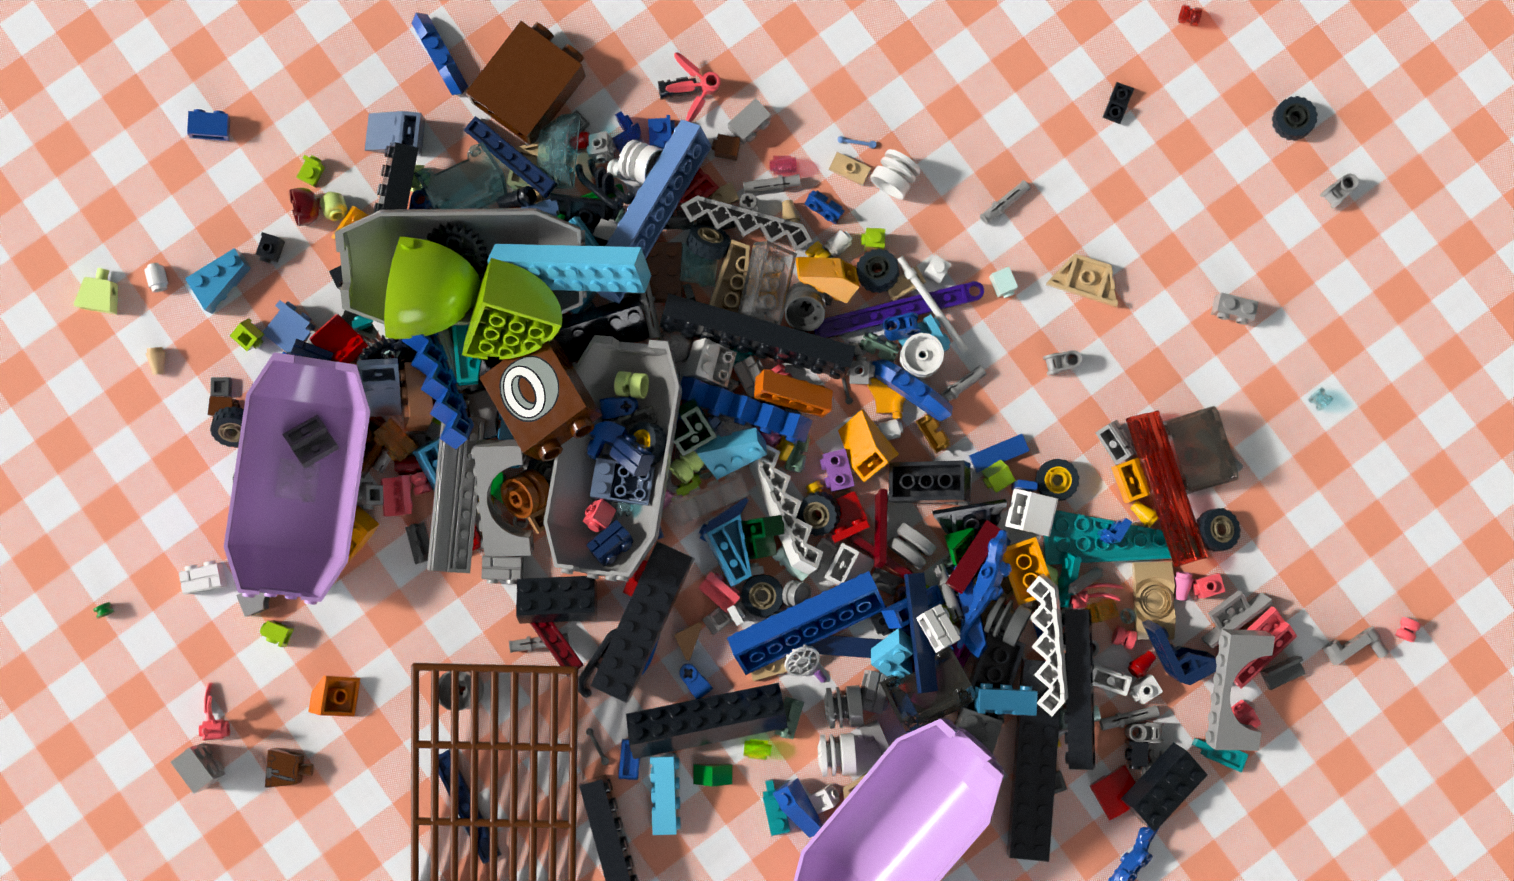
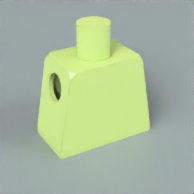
M97 268L96 278L84 277L73 306L80 309L117 315L118 285L108 281L109 270Z

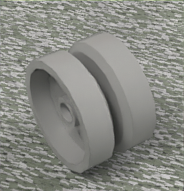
M902 523L897 529V534L904 541L897 537H891L887 546L905 561L921 570L926 563V559L919 551L926 556H931L937 547L919 531Z

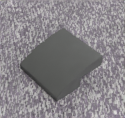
M318 415L282 434L304 469L339 449Z

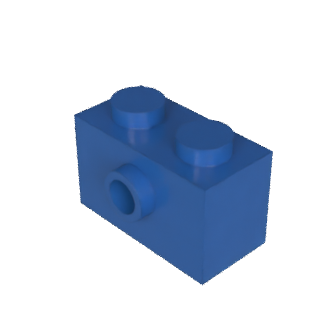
M202 109L188 111L187 134L190 139L229 141L230 117L224 111L218 110L213 111V113Z

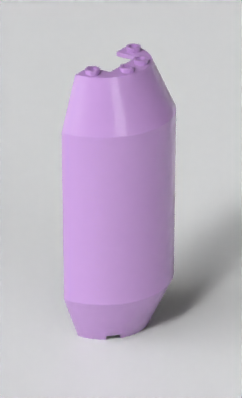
M274 352L246 394L224 540V550L238 593H243L242 596L254 598L255 595H259L261 592L265 593L264 596L277 597V594L285 595L286 599L293 600L301 597V600H305L304 603L316 605L317 602H322L348 563L370 418V409L359 371L355 364ZM318 415L339 449L304 469L282 434Z
M940 718L896 738L801 851L794 881H940L990 824L1004 776L1002 766L996 763L997 759L977 738L961 726L957 728L952 721L945 718Z

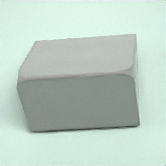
M720 607L702 619L713 635L732 621Z

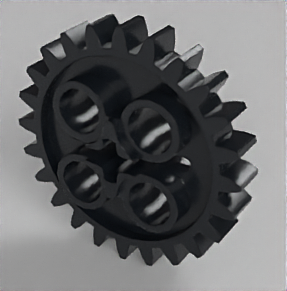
M447 222L446 228L440 224L438 229L434 227L432 232L427 234V239L425 240L451 249L468 261L477 273H481L482 267L486 263L484 260L487 257V254H485L487 248L482 246L484 240H477L479 233L472 234L473 228L467 231L465 230V224L462 228H459L458 222L455 223L454 227ZM465 253L471 254L472 257L465 255Z
M382 335L380 341L374 338V344L368 342L369 349L363 348L362 350L365 355H359L360 360L398 358V370H400L404 362H413L417 351L404 343L402 339H386Z

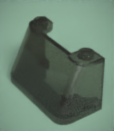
M1215 406L1162 422V433L1164 436L1172 439L1183 476H1181L1179 486L1185 495L1238 480L1237 467L1219 412Z
M951 646L939 651L934 657L938 691L918 693L915 672L902 679L898 676L890 675L880 682L906 733H910L943 718L976 699L975 691Z

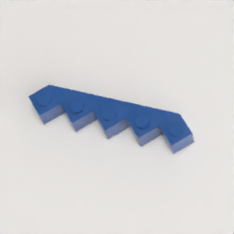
M435 333L428 336L421 334L412 336L410 339H402L404 343L417 351L411 365L427 376L421 390L436 400L430 414L446 425L439 439L456 450L468 439L474 424L472 418H468L465 409L467 406L462 393L459 394L456 388L457 380L453 370L449 369L446 360L448 357L444 347L439 344L436 337L439 334Z
M683 376L681 381L682 404L695 398L702 409L708 410V414L719 417L720 414L734 419V423L743 426L746 423L758 427L760 432L769 435L772 432L784 436L787 441L797 444V441L806 442L813 420L800 414L784 411L774 405L760 403L747 396L734 394L724 388L708 385L698 379Z

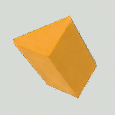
M1029 538L1007 546L1006 552L1003 554V561L1011 565L1012 570L1008 577L1018 605L1036 600L1026 590L1041 574L1046 575L1051 580L1037 538Z

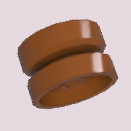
M526 469L503 482L501 497L505 507L513 516L527 518L547 506L550 487L546 479L538 471Z

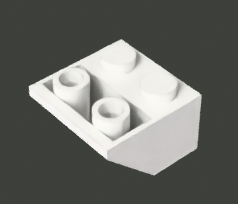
M707 338L693 341L684 376L698 379L708 385L727 388L737 352Z
M1014 489L1005 526L1050 537L1058 499Z
M841 543L824 578L839 585L842 582L857 577L859 574L870 572L874 565V560Z

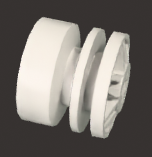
M639 140L629 141L624 146L619 157L618 170L620 175L625 179L637 181L643 185L647 174L650 173L656 159L664 149L648 145Z
M889 149L886 151L885 157L881 159L882 166L875 168L870 176V180L888 195L897 199H904L910 189L909 183L915 181L921 169L906 155Z
M829 734V743L827 744L825 735H820L817 750L818 764L822 777H827V767H831L832 776L836 775L837 767H841L843 776L856 775L854 734H840L839 743H835L833 734Z

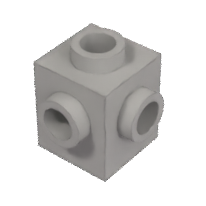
M608 132L589 134V146H587L589 157H592L595 163H606L614 159L616 147Z
M856 357V361H852L851 368L847 372V376H850L849 384H871L872 377L875 376V365H872V361H867V357Z
M361 482L362 486H359L356 506H362V509L367 510L374 509L376 505H383V485H373V482Z

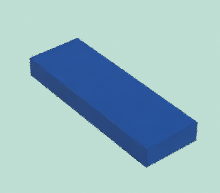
M1019 434L971 454L969 458L975 472L978 473L999 460L1005 462L1030 450L1023 434Z

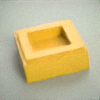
M782 436L777 450L780 451V460L787 461L794 448V444L787 441L784 436Z

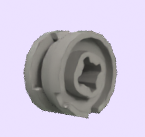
M790 580L786 583L782 593L783 602L789 607H793L811 598L809 584L805 582L800 583L796 580Z

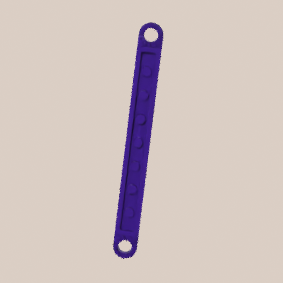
M972 281L932 291L929 294L942 310L978 301L984 294V287L981 283ZM970 287H977L980 291L979 295H970ZM920 294L824 318L823 323L817 329H814V335L830 338L882 325L888 317L911 312L922 315L933 311Z

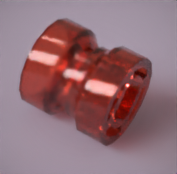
M1183 4L1179 13L1178 23H1190L1191 26L1197 27L1202 16V8H1191L1189 5Z

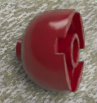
M307 188L290 189V202L293 204L292 212L297 226L312 224L319 216V209H321L320 198H316L314 192Z

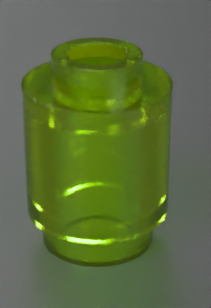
M745 740L743 756H748V759L767 760V756L771 757L772 745L768 744V740Z

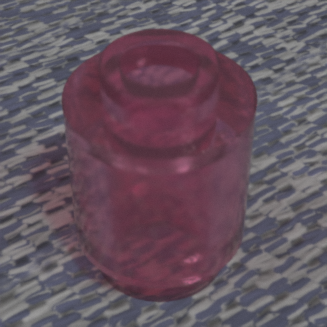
M791 155L773 156V160H769V170L773 171V175L792 174V172L797 170L796 157H791Z

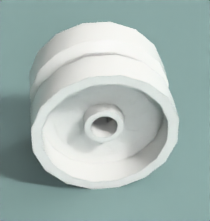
M927 333L912 335L906 340L900 352L902 369L918 379L931 377L936 373L944 358V350L940 341ZM919 353H922V356H926V357H925V358H920V357H919Z

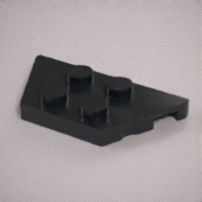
M550 194L551 201L557 200L559 209L556 211L557 216L560 214L566 215L564 220L567 222L573 217H580L585 225L595 229L601 219L607 221L610 219L615 220L624 206V202H622L619 210H613L601 199Z
M1006 499L934 510L932 514L947 535L973 528L975 536H977L987 520L996 526L999 525L1000 515L1003 509L1007 507Z

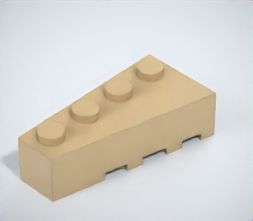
M731 240L708 305L744 315L749 245Z

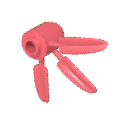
M676 52L674 57L681 67L692 77L697 75L701 79L700 83L685 81L666 86V90L672 93L694 91L695 87L700 86L703 93L695 98L686 117V121L692 122L706 102L704 99L705 95L714 94L718 90L721 81L718 74L714 72H707L702 76L699 73L698 67L682 54Z
M1093 583L1079 593L1071 595L1069 603L1071 608H1085L1089 598L1103 597L1121 601L1120 597L1109 593L1097 592L1088 594V589L1097 587L1123 589V586L1112 583Z
M213 682L208 684L205 692L204 713H206V721L199 725V736L204 741L224 739L230 735L229 721H224L223 719L215 720L212 713V696H210Z

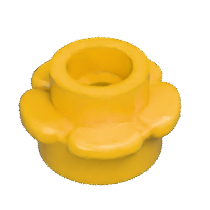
M817 480L805 486L808 491L806 493L821 492V487L824 484L821 485L820 480Z

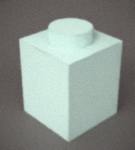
M1010 267L996 271L989 276L998 298L1001 296L1007 298L1015 294L1014 291L1018 288V285Z

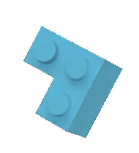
M900 628L896 629L871 648V665L896 684H902L913 675L912 659L910 658L913 654L912 638Z

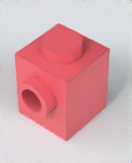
M603 499L597 500L587 507L582 522L588 525L590 530L600 532L610 525L616 509Z
M1213 573L1193 580L1192 589L1198 598H1207L1226 592L1220 573Z

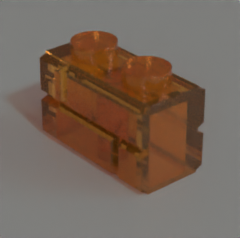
M389 418L373 432L375 435L374 441L380 447L384 445L389 450L387 455L393 461L398 460L401 462L418 447L392 418Z

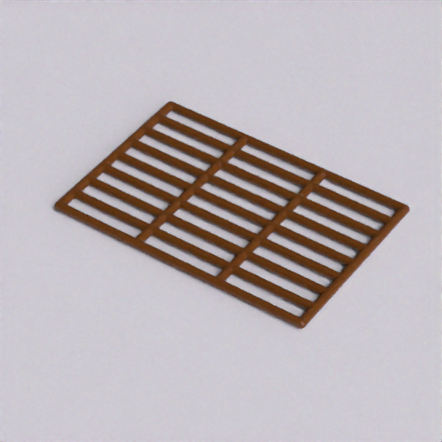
M413 663L411 665V881H419V825H431L430 881H438L439 826H450V881H458V826H470V881H478V827H490L489 881H497L498 827H509V881H517V828H529V881H537V828H549L548 881H556L557 828L568 829V881H576L578 668L576 666ZM419 671H431V741L419 740ZM439 671H451V741H439ZM459 672H471L470 741H459ZM479 672H491L490 742H478ZM499 673H511L510 742H498ZM519 673H531L530 743H518ZM539 674H550V743H538ZM558 674H570L569 744H558ZM419 748L431 749V817H419ZM439 749H451L450 818H439ZM459 749L470 750V818H458ZM478 750H490V819H478ZM498 750H510L509 819H498ZM518 751H530L529 820L517 819ZM538 751H550L549 820H537ZM558 752H569V821L557 820Z

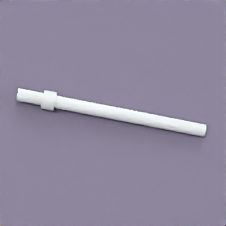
M903 256L899 257L897 262L904 270L905 277L914 284L962 353L967 351L968 347L919 280L915 269L909 266Z

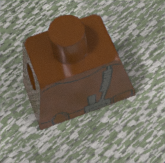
M271 748L267 754L265 788L299 784L302 782V776L313 775L314 765L304 764L303 754Z

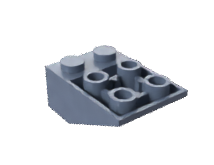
M408 111L369 113L365 151L385 153V148L390 145V142H397L419 147L417 156H421L425 128L424 116L419 112Z
M398 358L358 360L357 368L370 409V417L402 415Z
M596 458L590 497L595 500L603 499L607 502L648 506L655 467L650 466L646 476H634L617 461Z

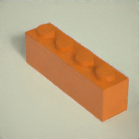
M765 369L755 377L754 398L821 418L832 410L833 390L822 385L811 384L806 380H798L789 375H781L772 370Z

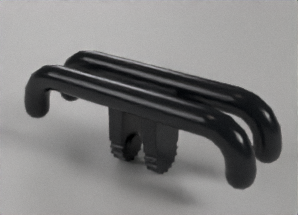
M592 158L588 160V167L590 173L595 178L596 185L585 176L581 164L575 166L579 181L613 210H619L622 202L631 204L634 200L635 193L633 191H629L627 195L614 185L613 175L609 172L607 173L606 169L602 166L597 169ZM613 193L616 196L615 200L611 199L608 195Z
M617 628L611 630L606 635L578 677V692L585 698L592 695V691L587 688L586 682L595 668H599L600 661L604 657Z

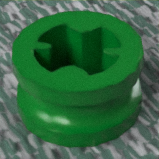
M110 602L93 609L94 612H97V619L114 612V609L110 608Z

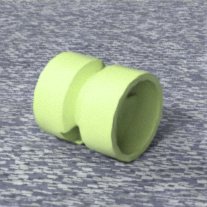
M619 371L617 373L614 383V390L617 396L629 397L631 395L633 398L641 399L646 397L649 388L647 374H632L626 371Z
M695 451L685 456L680 454V460L675 459L670 465L669 470L685 484L693 478L694 471L698 472L704 466V462Z

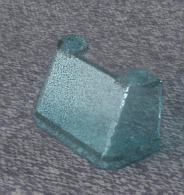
M483 142L469 148L467 160L434 174L432 169L422 168L414 173L415 179L431 209H482L497 202L499 196L507 193L504 172Z

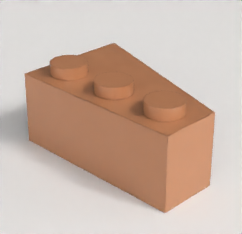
M404 362L402 369L399 370V380L402 381L401 398L403 399L404 431H427L434 417L430 414L433 408L432 397L421 390L427 376L411 365L412 362Z

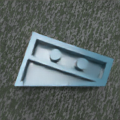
M757 428L732 432V435L723 437L717 435L716 438L697 448V455L718 480L767 455L766 440Z

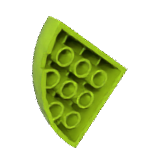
M400 236L393 256L387 284L384 314L385 337L410 339L415 335L424 334V336H428L445 330L464 318L465 313L474 307L481 286L480 278L475 269L462 256L445 246L427 240Z
M491 258L473 308L462 355L479 359H488V357L510 359L524 356L540 349L542 344L554 338L562 326V311L556 296L541 279L526 269Z

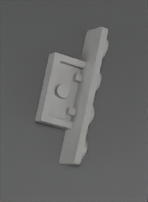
M1236 591L1208 613L1216 627L1201 639L1211 648L1219 645L1222 629L1238 630L1259 613L1266 610L1273 603L1272 599L1260 593L1248 602L1241 591Z

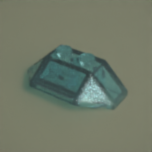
M561 114L540 130L537 167L558 184L555 187L556 189L574 188L580 114Z

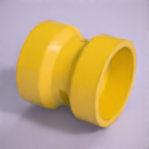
M820 241L815 242L805 251L808 257L830 258L831 256L827 250L822 248L823 245Z

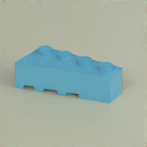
M675 753L650 756V764H652L650 778L651 783H653L651 788L653 835H676L677 829H681V817H677V809H680V797H676V789H680V777H676V769H679V757H676Z

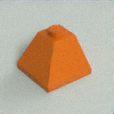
M324 675L311 692L308 712L322 716L355 717L360 678Z

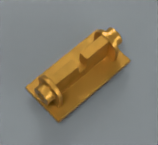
M926 414L915 421L935 454L950 446V439H948L943 429L937 432L936 429L940 427V424L935 418Z

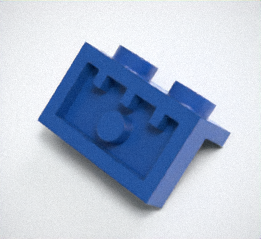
M666 115V118L648 119L650 145L664 149L665 144L670 140L675 129V121L671 120L670 115Z
M1127 518L1117 520V522L1114 521L1109 530H1099L1097 535L1101 536L1100 540L1108 545L1119 543L1132 521Z

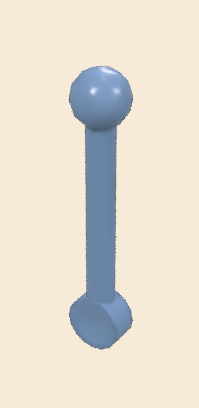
M843 136L838 137L839 143L847 142L865 145L871 149H874L877 145L875 141L864 142L846 139Z

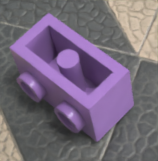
M841 449L822 454L823 459H820L822 470H826L827 477L824 478L826 488L831 489V492L854 487L846 450Z

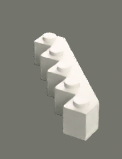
M766 444L767 455L752 462L749 467L769 515H782L785 534L778 536L791 566L809 575L818 568L823 551L807 544L813 526L796 518L802 501L785 493L791 476L774 468L780 451Z
M1041 574L1026 591L1041 603L1039 608L1029 618L1044 632L1033 644L1032 648L1047 660L1034 674L1049 688L1037 704L1053 716L1068 699L1059 589L1046 575Z

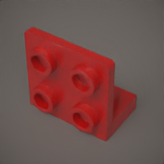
M335 314L309 338L315 346L333 352L331 361L349 364L363 351V348L368 347L365 340L339 314Z
M855 491L836 499L841 508L840 522L831 531L834 543L871 526Z

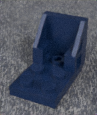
M1149 619L1142 622L1168 675L1181 683L1192 685L1216 672L1215 656L1202 650L1182 646L1174 647L1173 644L1169 643L1167 639L1169 634L1164 627Z

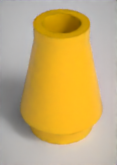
M1138 500L1130 508L1143 525H1147L1149 528L1160 517L1156 510L1142 504Z

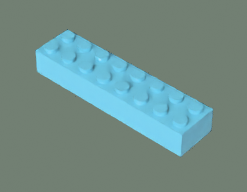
M495 244L487 260L489 264L490 259L495 258L526 269L541 279L551 290L645 293L651 278V273L641 247Z

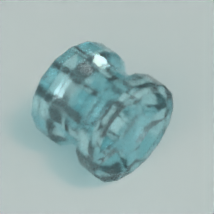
M1321 387L1309 397L1308 401L1314 403L1316 409L1321 411L1334 398L1331 395H1327L1325 389Z

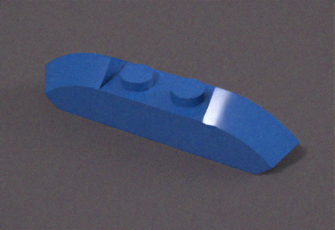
M416 12L412 25L451 95L462 94L468 85L428 14Z
M885 359L872 362V365H875V378L936 420L943 421L952 415L953 406L943 396L898 365Z
M973 578L964 592L956 596L959 606L962 607L964 618L965 613L969 611V605L973 602ZM981 615L970 627L964 641L969 651L977 658L988 648Z

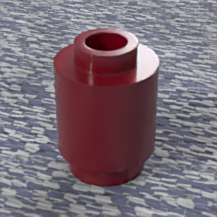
M414 455L398 456V459L394 461L395 472H398L399 475H414L423 472Z

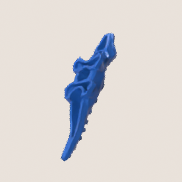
M1000 530L997 536L989 541L988 557L980 569L973 588V602L969 605V611L965 613V618L961 623L959 635L961 639L957 641L958 649H962L970 627L986 609L991 600L997 601L1004 592L1000 584L1003 577H1007L1012 570L1011 565L1003 561V554L1007 549L1006 530Z
M1148 827L1139 829L1133 850L1130 853L1126 852L1121 857L1120 861L1122 863L1108 881L1136 880L1140 869L1145 867L1153 858L1149 854L1148 849L1158 829L1155 832Z

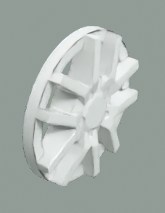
M805 644L803 647L793 648L792 652L786 655L784 667L791 676H805L817 667L820 660L819 653L813 646Z

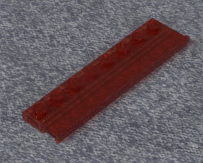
M1159 410L1126 418L1174 567L1207 558L1208 555Z

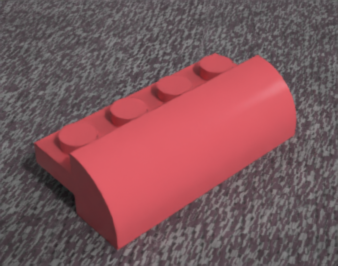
M1272 606L1247 630L1267 631L1274 635L1273 655L1257 658L1241 669L1233 682L1241 689L1297 637L1292 627L1283 620L1278 610Z

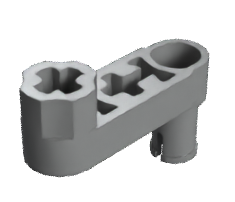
M1374 626L1365 629L1343 645L1336 639L1327 643L1322 648L1333 665L1342 663L1368 644L1378 658H1382L1389 653V650L1380 640L1381 636Z
M875 720L859 727L866 744L875 740L883 755L889 748V745L878 721Z

